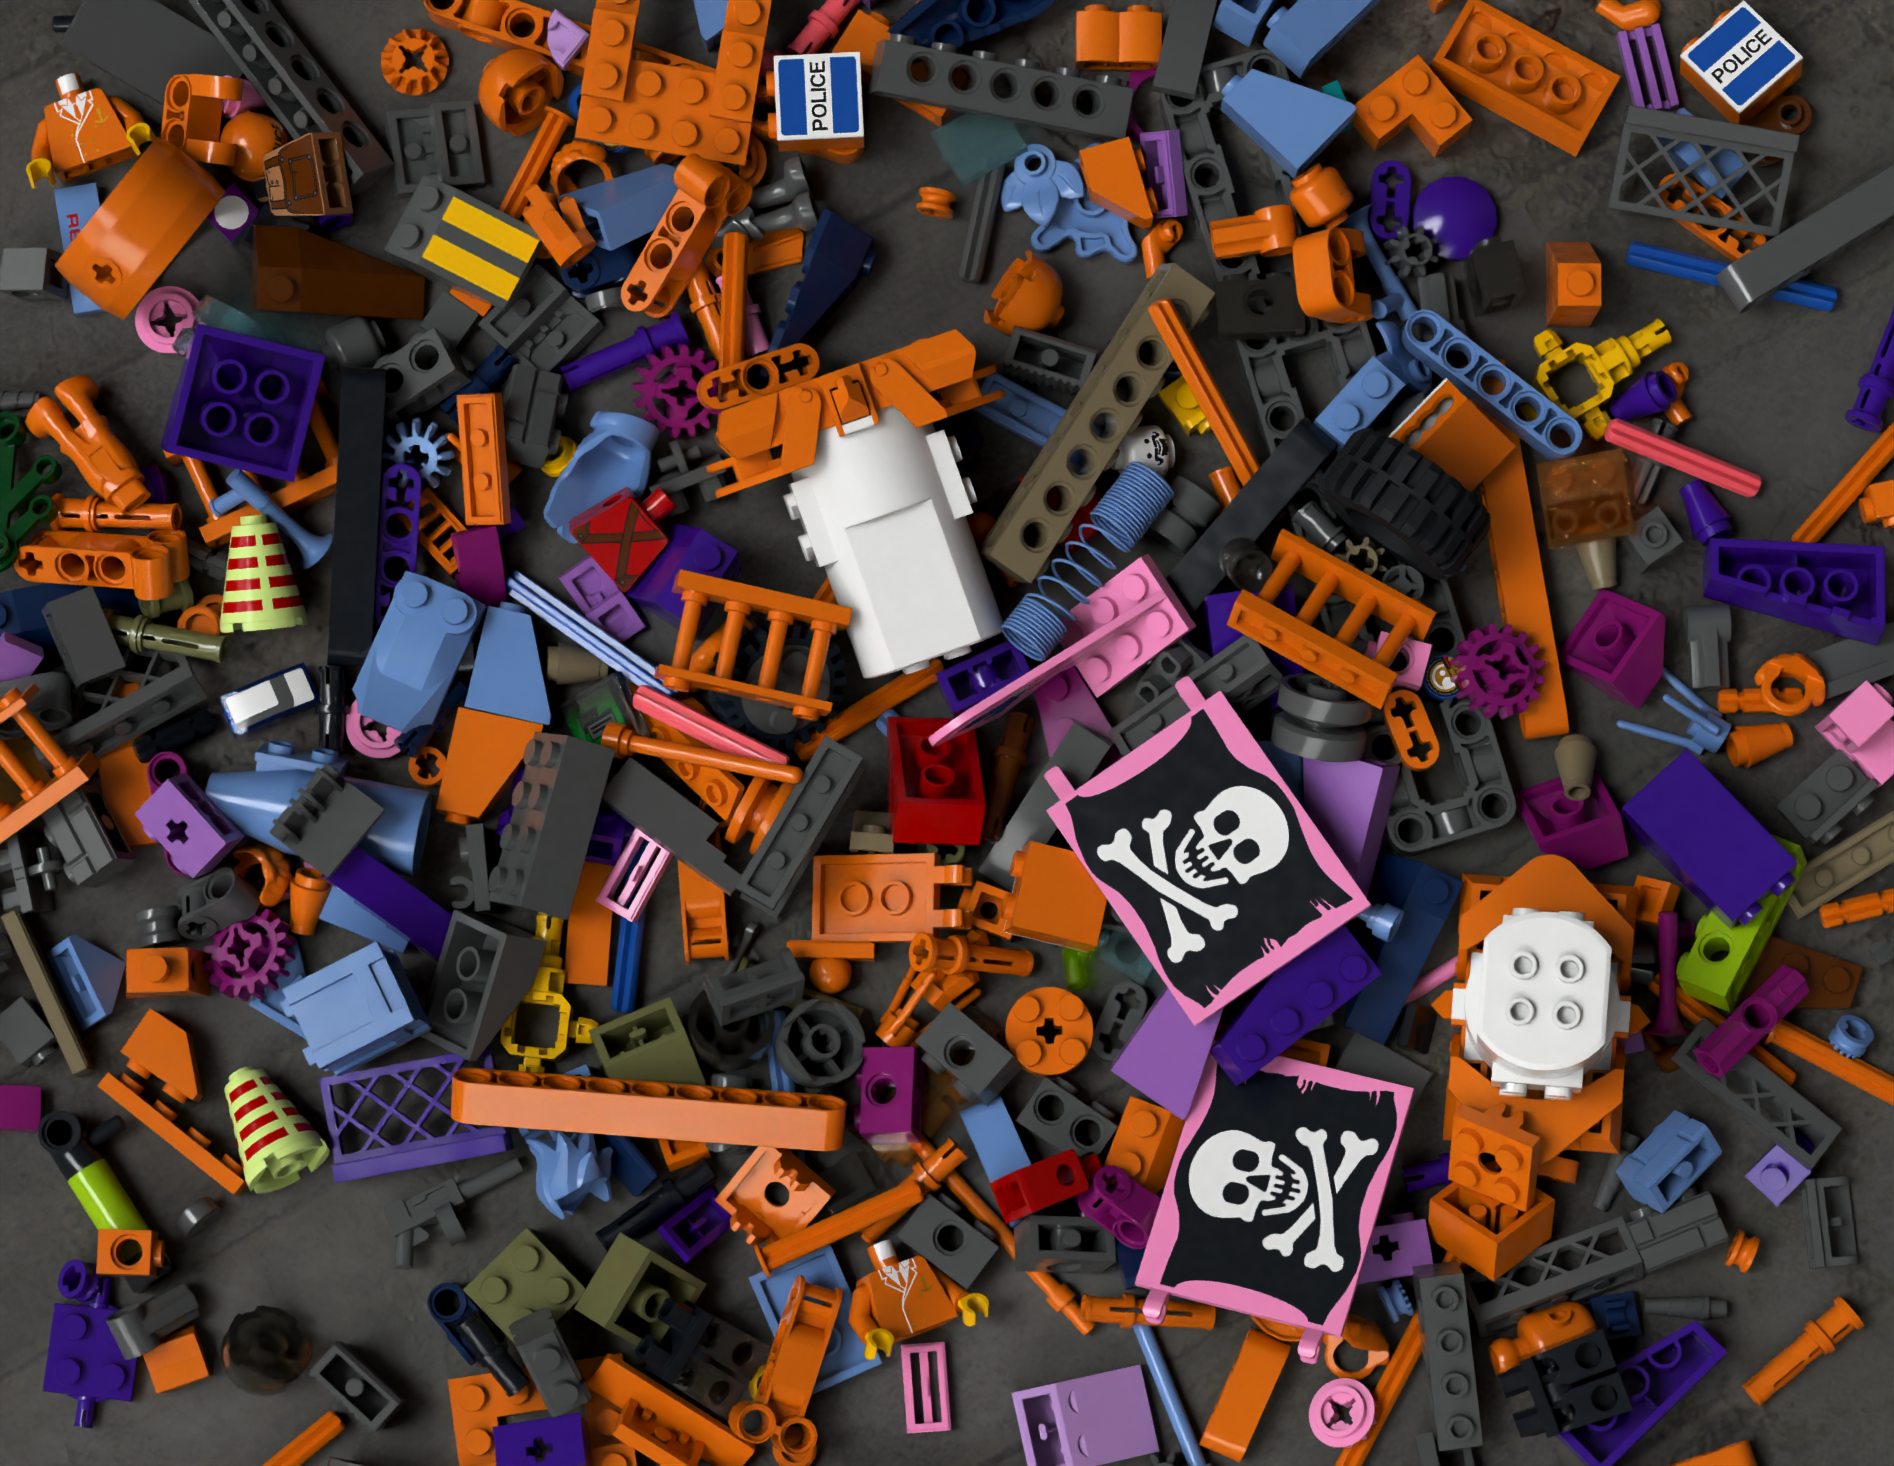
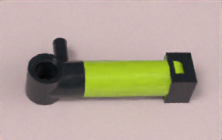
M53 1111L41 1120L38 1126L37 1137L42 1147L51 1155L97 1230H150L98 1148L126 1129V1124L122 1117L116 1114L88 1132L85 1122L79 1116L66 1111ZM68 1122L72 1126L73 1136L67 1144L59 1146L54 1141L53 1131L59 1123ZM132 1240L124 1245L122 1259L129 1266L136 1264L142 1257V1247L136 1240ZM165 1250L163 1267H157L156 1276H124L134 1293L141 1294L178 1269Z

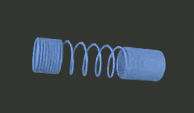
M1132 461L1126 466L1124 472L1121 473L1116 482L1108 489L1106 495L1100 499L1098 505H1095L1093 511L1090 512L1093 524H1082L1079 526L1078 532L1082 542L1069 541L1065 543V552L1068 559L1056 558L1052 560L1051 568L1055 577L1045 575L1038 578V587L1042 595L1038 593L1026 594L1022 601L1019 602V605H1017V608H1014L1012 614L1009 615V618H1006L1004 624L1001 625L1002 633L1012 645L1037 661H1045L1046 657H1049L1048 654H1051L1054 647H1057L1056 644H1059L1064 634H1067V628L1064 622L1051 609L1029 597H1038L1047 601L1067 620L1076 622V617L1067 608L1049 598L1042 587V580L1049 579L1058 582L1083 604H1090L1089 599L1081 591L1062 580L1056 571L1055 563L1064 562L1070 564L1097 587H1104L1103 582L1094 573L1075 562L1068 550L1069 546L1074 544L1085 547L1103 565L1111 570H1117L1116 564L1108 556L1087 543L1082 534V529L1090 527L1099 530L1118 549L1125 553L1131 552L1130 548L1135 547L1137 541H1140V538L1143 537L1145 531H1148L1153 521H1156L1163 508H1166L1171 498H1174L1173 489L1161 475L1140 462Z

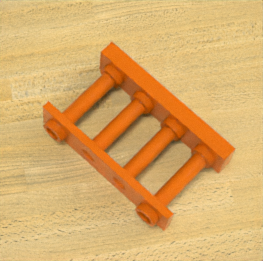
M321 377L309 424L327 460L324 464L326 469L310 476L308 472H303L300 464H298L294 482L286 481L285 488L272 494L268 490L265 491L288 515L336 493L338 443L317 400L329 394ZM163 450L172 466L183 461L209 515L206 519L208 524L199 527L209 548L214 550L229 543L232 526L241 525V516L262 515L260 511H257L247 501H245L247 506L232 513L229 510L221 517L214 515L209 503L213 498L219 497L203 461ZM242 470L263 489L256 473Z
M1282 528L1270 556L1271 559L1278 562L1277 567L1258 596L1244 589L1235 600L1226 625L1381 710L1398 676L1397 673L1388 668L1409 635L1422 642L1424 641L1437 612L1426 607L1420 600L1402 594L1318 548L1306 538ZM1294 571L1317 584L1296 617L1273 605ZM1332 593L1355 604V607L1335 638L1311 626ZM1370 614L1394 626L1374 659H1370L1350 648Z
M682 569L677 572L672 592L682 594L681 601L685 602L672 665L659 664L655 669L653 678L664 680L663 687L676 691L689 692V687L692 686L793 709L792 716L805 720L818 721L819 715L826 716L831 712L833 703L818 699L831 635H836L837 630L843 631L849 626L853 608ZM708 601L725 604L724 611L728 612L715 676L689 670L702 606H707ZM751 610L768 614L767 620L771 622L757 686L732 680L745 616H750ZM794 620L811 624L810 630L814 632L801 695L775 690L788 626L793 625Z
M35 683L22 692L17 687H14L0 698V724L12 716L55 767L52 770L55 776L46 783L41 778L36 780L0 737V765L22 790L20 796L23 798L14 806L9 801L4 803L0 799V844L88 781L101 765V762L91 750L79 759H76L73 755L68 757L26 705L40 690Z

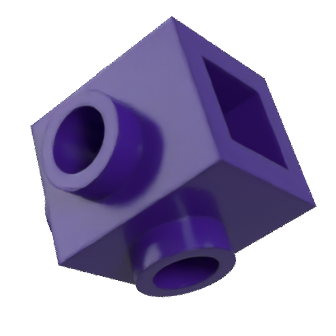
M602 802L600 803L585 861L615 866L620 857L622 843H628L634 826Z

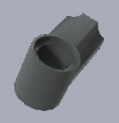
M1435 273L1417 278L1420 310H1431L1437 313L1466 336L1464 321L1459 319L1454 274ZM1419 324V341H1431L1434 338L1433 330L1425 324ZM1457 350L1446 354V359L1467 357L1463 352Z
M1729 605L1684 606L1682 628L1684 642L1688 644L1691 690L1716 691L1728 689L1730 684L1727 643H1730L1732 629Z
M176 1283L143 1303L136 1302L119 1309L108 1316L105 1321L123 1358L131 1360L156 1348L161 1342L160 1338L198 1317L199 1305L193 1293L186 1288L184 1283Z

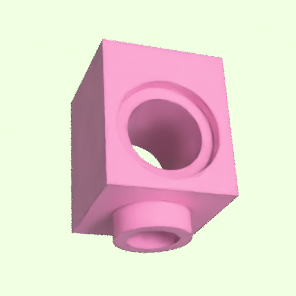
M1381 631L1377 642L1369 640L1364 655L1374 659L1390 633ZM1407 638L1399 651L1405 656L1407 665L1401 671H1394L1398 674L1393 685L1394 687L1416 693L1419 691L1432 648L1431 644Z

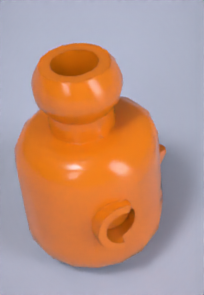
M1568 1301L1523 1316L1517 1323V1338L1512 1340L1506 1337L1498 1338L1488 1347L1490 1361L1496 1375L1498 1376L1499 1373L1507 1368L1519 1364L1517 1357L1558 1343L1596 1326L1591 1313L1579 1302Z

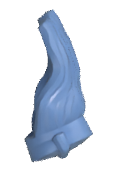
M600 410L595 413L589 425L594 428L593 432L582 440L571 461L556 480L543 511L546 522L552 528H557V533L567 542L573 545L578 543L570 534L568 523L577 515L625 487L631 488L639 498L645 492L651 470V452L660 436L659 429L652 423L620 412Z

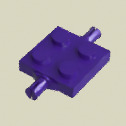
M103 1277L98 1280V1282H101V1286H97L98 1294L94 1293L95 1297L91 1303L81 1305L54 1304L42 1391L62 1393L78 1400L74 1424L76 1427H82L84 1411L86 1410L84 1428H93L95 1402L107 1399L132 1402L138 1357L131 1360L123 1358L105 1321L108 1316L119 1310L109 1305L112 1278L104 1279L102 1295Z

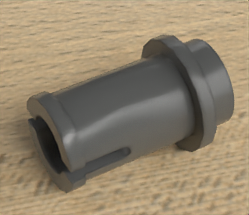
M1313 500L1305 504L1293 517V521L1298 523L1319 545L1318 548L1331 555L1336 553L1344 545L1345 540L1348 539L1344 534L1345 528L1343 525L1337 527Z

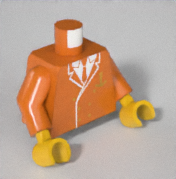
M78 73L67 74L55 81L61 100L44 107L45 118L37 125L31 149V162L26 166V172L32 189L37 188L36 182L41 178H48L50 185H55L57 181L53 169L60 181L65 183L139 157L142 154L139 150L141 144L147 141H152L153 143L156 137L150 126L145 123L141 113L117 95L106 96L102 88H95L85 92L80 75Z
M888 1239L867 1248L875 1271L865 1275L856 1282V1289L852 1293L848 1322L861 1342L866 1345L864 1351L865 1358L873 1360L877 1350L882 1349L886 1356L890 1357L893 1344L944 1326L958 1317L957 1312H962L963 1322L966 1326H974L976 1324L975 1311L982 1313L986 1318L989 1317V1300L980 1293L970 1294L935 1265L927 1263L922 1255L900 1262L892 1240Z

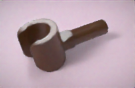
M1646 1027L1642 1029L1645 1043L1650 1047L1658 1068L1664 1073H1671L1680 1069L1681 1067L1671 1060V1057L1679 1048L1678 1045L1673 1044L1663 1049L1653 1034L1645 1032Z

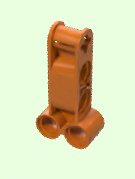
M692 153L686 156L677 166L673 181L674 185L679 189L622 286L621 299L623 305L628 310L633 312L644 311L647 316L655 319L664 318L669 315L727 216L738 215L750 202L753 188L749 182L721 163H710L698 154ZM694 216L693 224L689 228L690 220ZM672 254L671 262L668 265L669 256ZM633 286H636L644 290L643 292H639L631 288ZM654 301L665 303V306L654 304Z
M159 529L151 532L148 536L39 530L32 535L29 545H23L19 548V556L13 564L19 576L27 581L134 589L135 596L141 600H159L169 597L174 592L173 583L185 580L191 574L187 537L185 531L181 529L176 531ZM76 555H78L83 560V562L80 561ZM116 557H117L118 559H120V560L123 562L124 565H122L121 563H119V561L116 559Z
M701 798L697 807L706 813L709 805ZM732 818L719 822L717 831L708 841L721 852V833L727 831ZM678 860L686 964H691V959L725 957V961H730L725 892L712 882L706 881ZM721 941L720 943L692 945L699 942Z
M803 1275L797 1276L791 1287L755 1400L740 1401L732 1407L729 1413L728 1423L731 1431L736 1436L750 1443L757 1444L765 1442L770 1438L772 1444L777 1449L796 1457L807 1455L814 1449L818 1437L817 1430L814 1424L804 1418L840 1308L842 1300L841 1288L835 1287L831 1290L805 1281ZM806 1295L825 1302V1305L804 1300L803 1297ZM758 1410L762 1418L761 1425L755 1432L747 1433L743 1427V1419L750 1411ZM799 1423L803 1431L802 1438L796 1445L788 1446L784 1439L785 1431L791 1424Z

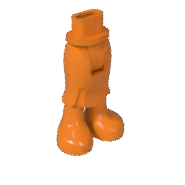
M87 374L68 378L55 387L54 393L79 421L80 425L73 429L57 402L50 396H44L28 412L25 420L26 427L38 438L46 439L52 436L60 445V452L68 456L75 463L89 486L101 495L109 505H116L123 515H128L146 502L151 495L143 484L145 477L139 471L137 462L131 452L110 429L106 416L100 415L96 410L94 403L99 397V388L93 378Z

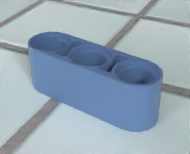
M1000 1094L988 1107L981 1101L959 1111L990 1183L1031 1165ZM1048 1207L1031 1215H1041L1051 1210V1208ZM1026 1217L1009 1223L1010 1227L1018 1225Z

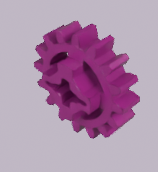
M679 343L676 353H673L670 346L662 345V356L660 358L648 353L646 357L650 366L647 369L640 366L636 367L635 370L643 378L641 382L631 383V388L641 394L640 397L632 401V404L637 408L645 407L646 410L639 418L648 422L655 419L653 425L659 429L660 434L668 426L669 436L673 438H678L681 428L684 429L687 435L695 436V425L700 424L708 429L711 425L707 415L709 413L719 415L721 410L712 411L701 404L694 413L688 416V410L699 402L696 392L698 383L692 378L693 369L690 367L691 364L696 367L703 377L716 367L717 362L711 358L701 362L704 351L697 347L689 355L686 344ZM669 365V371L660 379H655L657 374ZM716 378L712 379L713 387L707 389L709 397L718 396ZM680 383L694 392L682 393L676 398L662 389L671 390V388L678 387ZM652 397L660 398L663 401L666 417L656 409Z
M1492 623L1484 627L1482 632L1477 628L1467 635L1469 641L1463 640L1455 647L1462 655H1458L1450 660V665L1459 669V673L1452 676L1450 681L1452 683H1461L1463 687L1456 695L1458 699L1468 696L1471 699L1468 710L1472 712L1481 706L1484 708L1483 714L1486 719L1493 717L1497 711L1501 720L1512 716L1513 711L1516 714H1520L1527 710V702L1532 703L1540 697L1534 688L1543 685L1546 680L1536 674L1538 669L1545 666V661L1534 660L1533 654L1539 649L1538 645L1527 647L1524 644L1527 633L1523 631L1514 637L1512 636V626L1509 624L1500 628L1499 632L1495 624ZM1492 645L1487 654L1476 655L1481 647ZM1519 688L1513 697L1504 699V695L1508 693L1509 689Z
M258 908L249 919L216 932L211 936L215 939L214 945L206 946L203 950L212 956L211 960L203 964L204 969L212 973L209 982L220 988L219 991L232 999L237 997L243 1002H248L251 995L260 1000L264 999V988L267 986L275 991L278 990L277 977L279 975L288 977L290 972L284 968L286 962L294 961L296 958L294 954L287 951L288 947L296 943V939L287 934L290 925L281 920L280 916L266 908L263 911ZM257 928L265 929L268 934L264 935L257 932ZM236 972L242 975V979H235L231 973Z

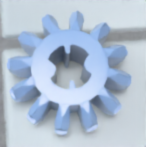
M416 417L412 421V432L405 423L399 422L396 425V430L400 437L393 434L386 435L384 442L393 449L382 451V460L395 461V463L403 461L412 463L421 473L422 490L424 488V478L433 488H436L440 484L437 473L448 476L452 471V468L442 460L453 459L455 457V450L441 449V446L448 442L447 435L449 433H444L436 438L433 434L438 428L437 422L432 421L427 430L422 431V420L420 417ZM415 445H419L420 451L428 453L429 458L425 457L421 464H416L415 457L408 456L407 453H410ZM400 470L403 476L398 481V486L404 488L409 479L406 475L407 471Z

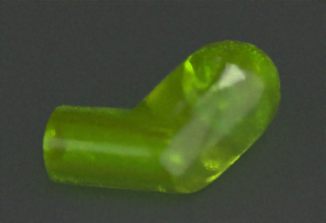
M1066 947L1062 948V959L1068 990H1081L1088 987L1086 964L1097 947L1088 953Z

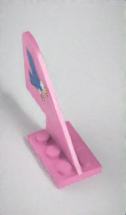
M1150 555L1141 556L1105 583L1104 587H1100L1088 596L1090 604L1080 602L1070 610L1076 617V622H1071L1063 616L1060 618L1067 628V634H1064L1062 640L1059 641L1065 650L963 712L936 731L928 740L932 747H936L1001 717L1056 674L1076 666L1096 698L1101 697L1194 629L1196 624Z

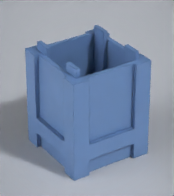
M377 941L282 989L286 998L280 1002L287 1018L295 1015L309 1045L302 1050L309 1066L317 1064L319 1069L325 1072L329 1070L334 1071V1074L338 1077L433 1029L396 951L383 948L381 943Z

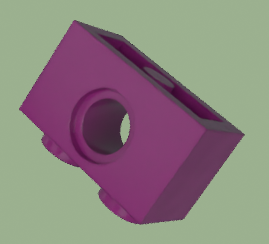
M915 1046L863 1047V1061L856 1069L857 1086L861 1088V1104L855 1105L854 1125L855 1129L859 1130V1133L870 1144L921 1143L924 1062L920 1059L923 1055ZM888 1087H896L894 1099L888 1103L880 1104L879 1097L883 1090Z

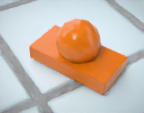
M789 940L787 942V947L791 950L796 961H812L809 968L810 981L814 988L821 993H839L848 986L852 977V969L849 962H875V944L872 941Z

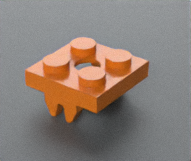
M1499 1103L1489 1107L1484 1113L1462 1104L1453 1114L1448 1180L1526 1213L1535 1201L1541 1137L1523 1130L1524 1112L1518 1110L1510 1117L1505 1118L1506 1104ZM1490 1153L1495 1156V1160L1483 1165L1480 1154Z
M758 1146L714 1201L732 1215L730 1218V1228L734 1232L741 1229L747 1232L748 1235L745 1241L749 1245H760L762 1242L765 1245H769L807 1228L836 1193V1190L787 1148ZM779 1182L786 1186L789 1191V1200L786 1204L775 1205L768 1200L766 1187L769 1183Z

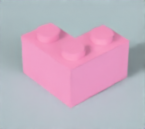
M1866 680L1842 700L1815 728L1836 750L1840 749L1869 781L1874 778L1879 784L1875 788L1877 789L1894 774V722L1890 719L1894 715V708L1891 706L1894 701L1883 687L1877 683L1872 686Z

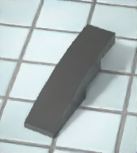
M1173 0L1152 91L1195 100L1219 0Z
M1076 719L1003 830L1000 841L995 843L978 871L1012 893L1015 877L1010 876V867L1015 851H1021V848L1029 841L1048 845L1058 830V827L1046 810L1059 802L1060 799L1045 779L1044 774L1057 766L1061 769L1074 790H1076L1091 779L1113 743Z

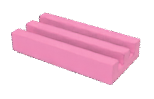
M635 828L596 901L627 920L637 923L673 855ZM646 839L649 843L633 869L617 902L612 900V897L642 842ZM658 848H661V851L659 852L643 884L641 885L638 893L636 894L632 904L630 905L629 909H627L626 906L629 903L632 895L634 894L655 853L657 852Z
M945 1342L901 1345L907 1434L951 1430ZM932 1351L937 1352L942 1422L933 1423L928 1362V1352ZM910 1353H919L924 1423L915 1424Z

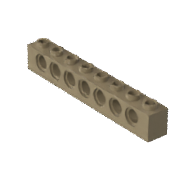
M1175 263L1159 264L978 549L980 557L1016 582L1031 584L1033 580H1038L1046 572L1050 564L1048 556L1057 543H1062L1070 534L1074 525L1071 521L1079 507L1086 506L1094 496L1097 489L1094 485L1102 471H1107L1115 463L1120 453L1117 447L1126 434H1131L1137 428L1143 417V414L1140 412L1148 398L1152 399L1162 389L1166 380L1163 375L1171 362H1175L1148 313L1149 305L1163 297L1171 299L1190 334L1193 327L1199 326L1210 313L1211 305L1209 302L1215 294L1213 290ZM1145 341L1150 345L1152 352L1151 358L1146 364L1139 357L1140 346ZM1121 378L1127 381L1129 387L1128 394L1123 400L1119 399L1116 394V385ZM1098 414H1101L1105 419L1106 428L1103 434L1098 437L1093 430V421ZM1078 450L1082 455L1083 464L1081 469L1075 473L1070 467V457L1073 452ZM1052 487H1056L1060 495L1059 503L1054 509L1048 506L1046 500L1047 493ZM1032 523L1036 528L1037 536L1033 544L1028 546L1024 541L1023 532L1025 527Z

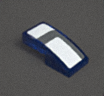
M303 662L236 689L220 697L218 701L236 739L273 726L280 719L315 707V705L319 704V696Z

